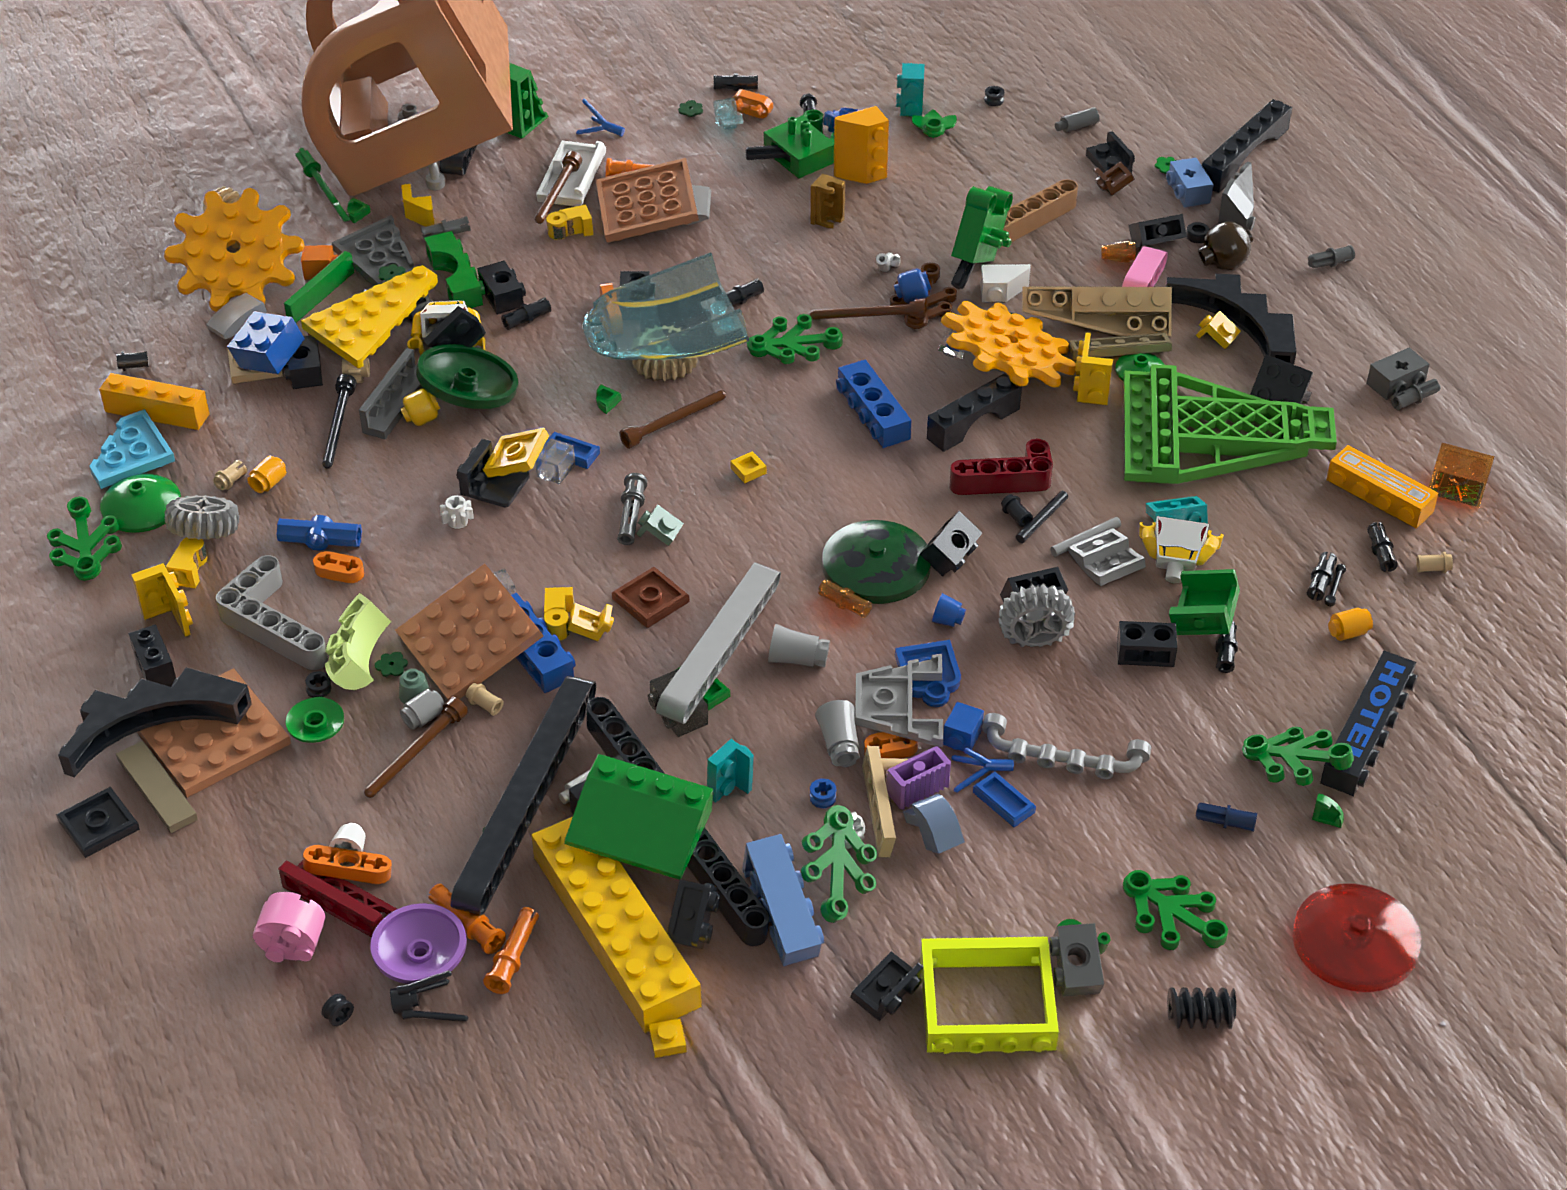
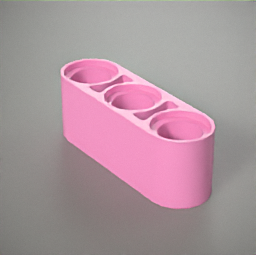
M1143 246L1126 274L1122 287H1154L1165 268L1168 253Z

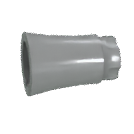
M775 624L768 663H790L814 667L815 664L816 666L825 667L830 640L819 639V636L801 633Z
M846 700L827 702L817 709L815 718L821 728L828 755L831 757L834 766H852L860 758L855 725V707Z

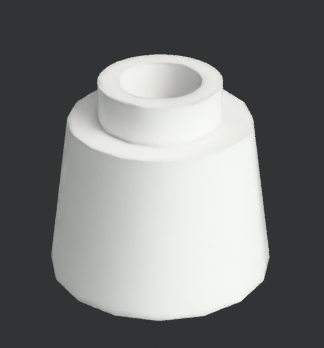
M356 823L344 824L332 839L329 847L363 852L365 832Z

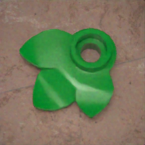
M932 109L925 116L913 115L912 123L922 129L923 133L927 136L937 138L944 134L945 130L956 125L957 117L956 115H948L942 118L936 110Z

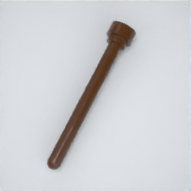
M569 151L565 154L562 160L563 169L535 217L536 223L542 224L571 172H575L580 168L582 157L579 153Z
M923 298L915 299V302H910V304L812 310L809 315L813 320L911 314V317L915 316L916 319L927 318V301Z
M719 390L643 426H628L621 429L619 432L621 442L626 448L630 449L638 445L643 436L724 400L726 393L723 390Z
M451 697L443 705L442 715L365 788V796L368 798L374 797L449 723L460 722L468 714L466 705L460 699Z

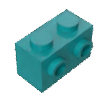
M902 63V74H897V88H901V93L896 95V107H900V116L923 115L925 64Z

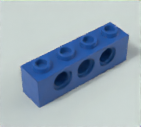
M866 359L838 368L837 390L846 397L850 408H854L861 423L866 424L874 440L877 439L880 445L885 448L911 439L912 420Z
M518 593L512 594L511 596L543 634L541 639L516 658L544 693L550 692L560 687L566 676L574 677L573 668L576 666L575 660L569 651L565 652L561 647L558 637L555 634L551 635L547 630L544 620L541 617H536L528 601L524 602Z

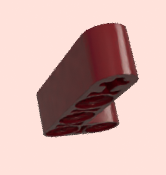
M1035 438L1026 443L1025 457L957 460L951 464L949 488L957 495L1046 491L1051 486L1053 470L1050 446L1045 440Z

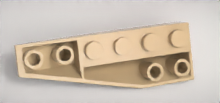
M1022 287V312L1116 336L1165 333L1168 337H1171L1172 287Z

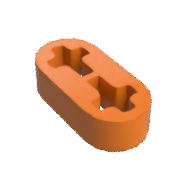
M738 90L731 98V105L736 111L757 118H766L774 107L768 97L747 90Z
M324 551L318 553L313 559L315 573L322 578L345 583H356L365 574L362 560L354 556Z
M885 732L871 734L864 741V756L867 746H879L881 758L901 759L910 757L917 752L918 741Z

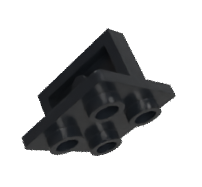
M1265 355L1250 395L1269 401L1295 402L1298 404H1302V401L1308 402L1312 392L1307 391L1313 372Z

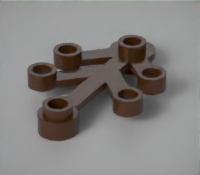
M932 262L921 266V272H926L932 288V285L940 278V266ZM946 287L943 291L930 295V291H928V297L925 298L927 307L938 302L941 303L937 307L927 310V318L916 319L915 316L911 317V314H905L904 323L912 329H920L928 324L929 319L936 316L943 317L947 312L952 313L953 306L951 302L956 301L957 290L953 287ZM897 295L890 297V305L907 304L904 302L903 297L899 299Z

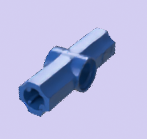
M325 515L313 516L311 521L279 518L276 535L278 541L305 543L313 550L322 551L328 545L360 547L362 527L361 524L335 523Z

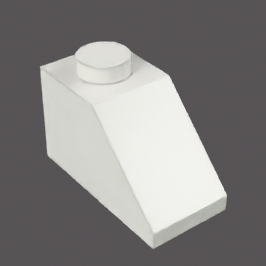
M1030 264L981 265L980 287L982 302H1007L1022 292V287H1029Z

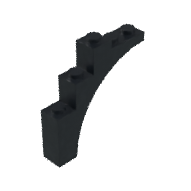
M1216 273L1215 279L1167 277L1165 287H1172V303L1204 309L1214 314L1221 311L1231 322L1240 327L1255 341L1264 357L1269 355L1291 364L1295 363L1296 342L1293 314L1268 313L1266 294L1241 293L1240 275Z
M186 667L181 675L174 680L172 687L140 679L136 686L128 692L126 699L95 690L81 706L80 714L83 723L78 725L73 736L67 744L62 746L58 754L64 775L75 778L85 765L105 748L128 735L148 727L193 719L218 720L238 724L252 705L248 685Z

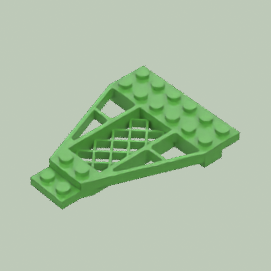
M1151 364L1150 372L1124 371V481L1179 484L1307 457L1309 449H1336L1334 408L1309 407L1295 402L1265 400L1177 372V366ZM1177 386L1207 394L1211 397L1177 396ZM1203 418L1206 421H1208V423L1204 425L1198 420ZM1230 420L1234 424L1230 426L1225 421ZM1255 421L1261 426L1255 427L1251 423ZM1191 426L1195 431L1191 433L1186 428ZM1218 428L1222 432L1217 434L1212 429ZM1241 429H1243V430H1245L1248 434H1246V435L1244 436L1243 434H1241V433L1238 432V431L1241 430ZM1270 431L1274 435L1270 437L1265 432ZM1179 453L1211 454L1214 457V463L1181 470L1179 467ZM1220 455L1246 456L1220 461Z

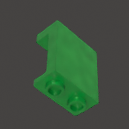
M1234 569L1182 571L1180 578L1183 588L1178 607H1171L1169 611L1171 623H1176L1177 635L1229 634L1240 593L1236 571Z

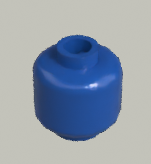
M918 268L900 273L897 276L898 284L894 285L898 299L903 297L907 304L915 302V299L927 298L928 291L932 290L926 272H921Z

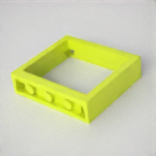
M1048 937L921 939L920 961L924 966L921 975L923 979L922 989L927 1053L971 1052L977 1054L992 1051L1013 1053L1015 1051L1041 1052L1057 1049L1059 1029ZM1040 966L1046 1024L937 1026L933 968Z

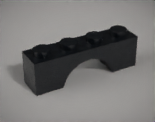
M1004 373L928 415L926 439L942 452L949 450L963 442L971 425L981 416L993 413L1002 420L1020 410L1022 386L1011 382L1009 376Z

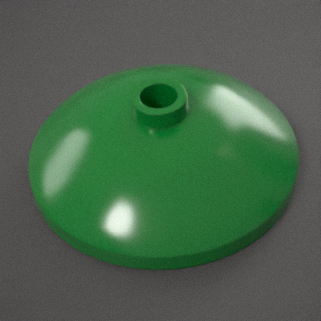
M155 474L132 475L116 482L105 492L100 502V511L103 518L106 516L116 517L119 531L129 533L146 532L166 524V505L170 501L181 497V493L177 485L168 478Z

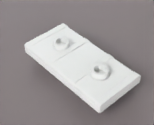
M561 141L536 194L537 201H545L563 169L562 160L565 154L569 151H575L581 155L582 164L577 171L571 172L554 204L575 207L583 205L595 174L606 154V146L600 141H596V145Z

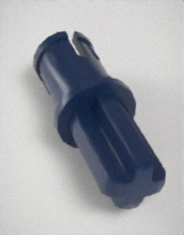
M1198 803L1195 815L1197 820L1224 825L1223 828L1230 826L1254 832L1257 819L1256 812L1230 808L1231 805H1227L1226 808L1206 803Z

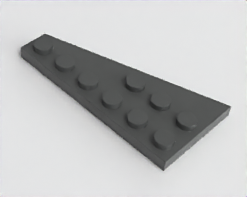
M392 215L332 242L333 251L338 255L344 251L352 254L354 269L373 286L385 282V280H380L378 277L379 268L383 266L388 267L391 264H395L397 267H404L406 272L415 268L409 251L400 237L398 227L394 224ZM429 295L425 298L421 297L416 302L417 307L409 315L412 320L417 312L422 311L429 302H432Z

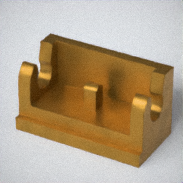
M822 173L811 185L810 224H817L832 229L834 228V223L828 222V220L839 223L844 221L845 181Z

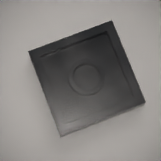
M111 786L56 814L59 823L85 858L140 830L138 822Z

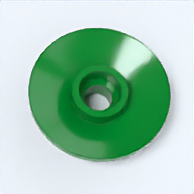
M1150 353L1122 355L1115 364V372L1124 381V371L1150 372L1151 364H1165L1160 358Z
M324 697L305 699L294 705L286 716V728L289 734L296 740L306 743H317L330 739L340 731L344 724V712L337 702Z

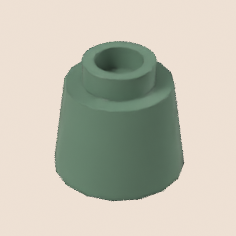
M409 669L401 675L399 699L402 703L405 704L425 689L430 690L424 673L416 669Z

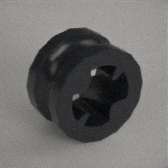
M999 86L987 87L985 89L984 102L989 106L1002 105L1004 103V89Z
M322 671L312 672L305 679L308 696L312 698L325 697L331 692V678L327 673ZM316 683H321V686L316 687Z
M337 993L324 1003L321 1014L324 1018L329 1019L333 1026H340L351 1017L354 1011V1004L346 1000L343 994Z

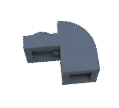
M936 794L912 804L911 809L903 812L906 823L919 827L927 850L939 854L965 843L958 819L952 807L942 795Z

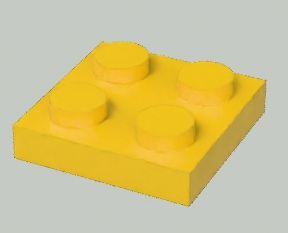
M545 428L501 436L483 469L488 478L505 476L510 473L531 470L549 437Z

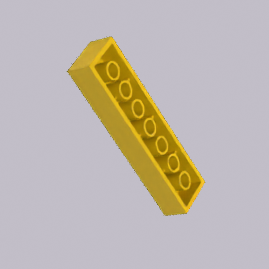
M572 817L531 834L535 860L644 1033L649 1032V1024L674 1020L701 1008V984L620 861L565 845L564 840Z

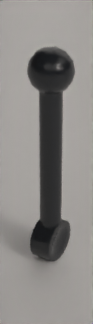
M1344 564L1336 566L1337 573L1330 594L1325 597L1324 601L1327 606L1331 607L1336 603L1335 594L1341 576L1346 572Z

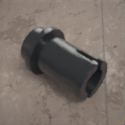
M810 93L804 94L799 101L801 108H803V113L808 110H816L817 99Z
M121 351V354H116L118 369H123V371H126L127 368L149 367L147 351L125 354L124 351Z
M1007 495L1001 502L1002 511L1005 514H1010L1020 527H1025L1033 519V515L1020 503L1021 500L1018 496Z

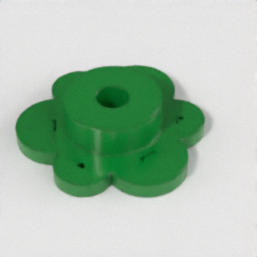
M1158 157L1155 168L1159 169L1161 173L1167 174L1170 162L1177 160L1173 157Z

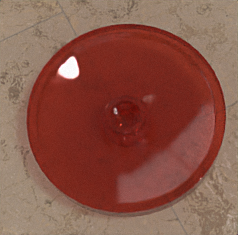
M1337 884L1314 892L1299 907L1293 926L1294 946L1305 966L1325 982L1349 991L1375 992L1399 984L1413 971L1420 954L1421 934L1412 914L1394 897L1365 885Z

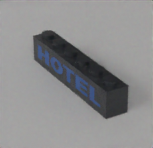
M1387 651L1382 652L1335 743H1346L1352 747L1354 756L1352 765L1348 769L1338 770L1330 762H1325L1320 784L1353 797L1359 786L1364 788L1370 771L1367 769L1369 766L1374 768L1380 751L1377 749L1378 747L1384 748L1390 733L1387 731L1388 727L1393 729L1399 717V712H1396L1397 709H1404L1409 696L1406 692L1407 690L1413 691L1418 675L1414 674L1417 662Z

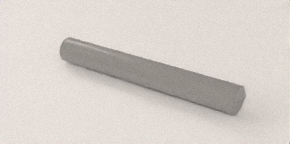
M1114 517L1050 548L1051 554L1054 557L1068 551V546L1109 529L1120 527L1121 521L1118 517Z

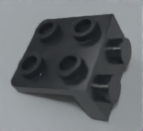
M481 439L477 446L471 449L466 461L457 469L456 477L459 480L460 495L504 508L509 507L529 480V471H520L505 476L488 478L483 469L493 452L492 442Z
M679 880L667 934L673 943L703 949L704 943H710L713 932V925L709 923L711 912L717 913L721 897L716 892L717 888L713 884L705 883L704 885L687 880Z

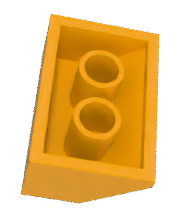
M877 106L835 117L834 176L836 178L865 184L887 178L889 120Z

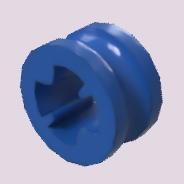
M818 779L811 784L810 801L815 807L828 808L835 804L836 785L834 782L828 779Z

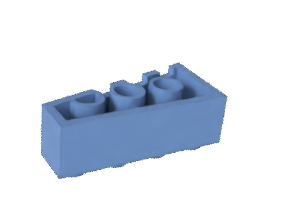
M782 834L746 843L742 871L745 878L750 877L751 890L757 898H761L759 901L768 911L769 922L772 923V926L769 927L770 936L783 966L818 957L821 945L824 943V936L819 925L815 926L812 919L814 909L810 898L804 897L802 875L799 870H794L792 848L789 843L785 844Z

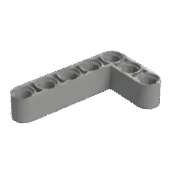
M271 555L259 557L216 594V603L220 619L223 623L306 669L319 670L325 667V663L328 662V656L325 652L326 645L323 636L263 603L283 583L279 561L276 557Z

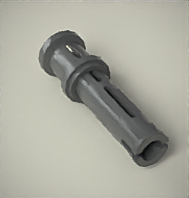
M630 473L624 478L625 491L621 495V502L624 506L617 537L618 542L623 545L634 543L639 508L645 502L643 492L648 485V480L639 473Z

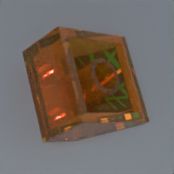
M1441 443L1429 488L1438 492V497L1479 508L1495 456Z

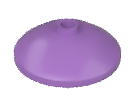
M433 904L408 905L393 911L377 925L371 938L372 958L376 967L385 976L400 983L410 984L448 970L452 971L464 956L467 943L466 932L460 919L444 907Z

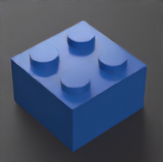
M254 311L238 333L235 334L227 348L240 368L279 374L305 338L292 317Z

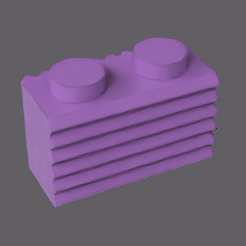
M935 746L887 769L886 787L889 797L900 809L904 810L905 807H909L920 799L923 800L925 797H929L930 794L939 793V790H944V787L949 788L951 761L938 746Z

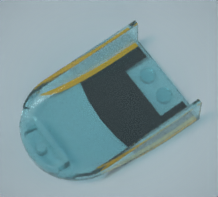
M711 252L606 292L593 303V309L589 314H585L583 320V331L589 346L596 353L611 359L664 360L693 358L711 355L750 341L741 309L734 310L719 281Z

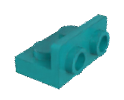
M1198 496L1146 503V513L1155 523L1157 516L1208 524L1207 504Z
M732 739L707 759V787L713 788L712 801L715 803L724 795H729L735 786L747 794L752 791L754 755L746 746L740 745Z

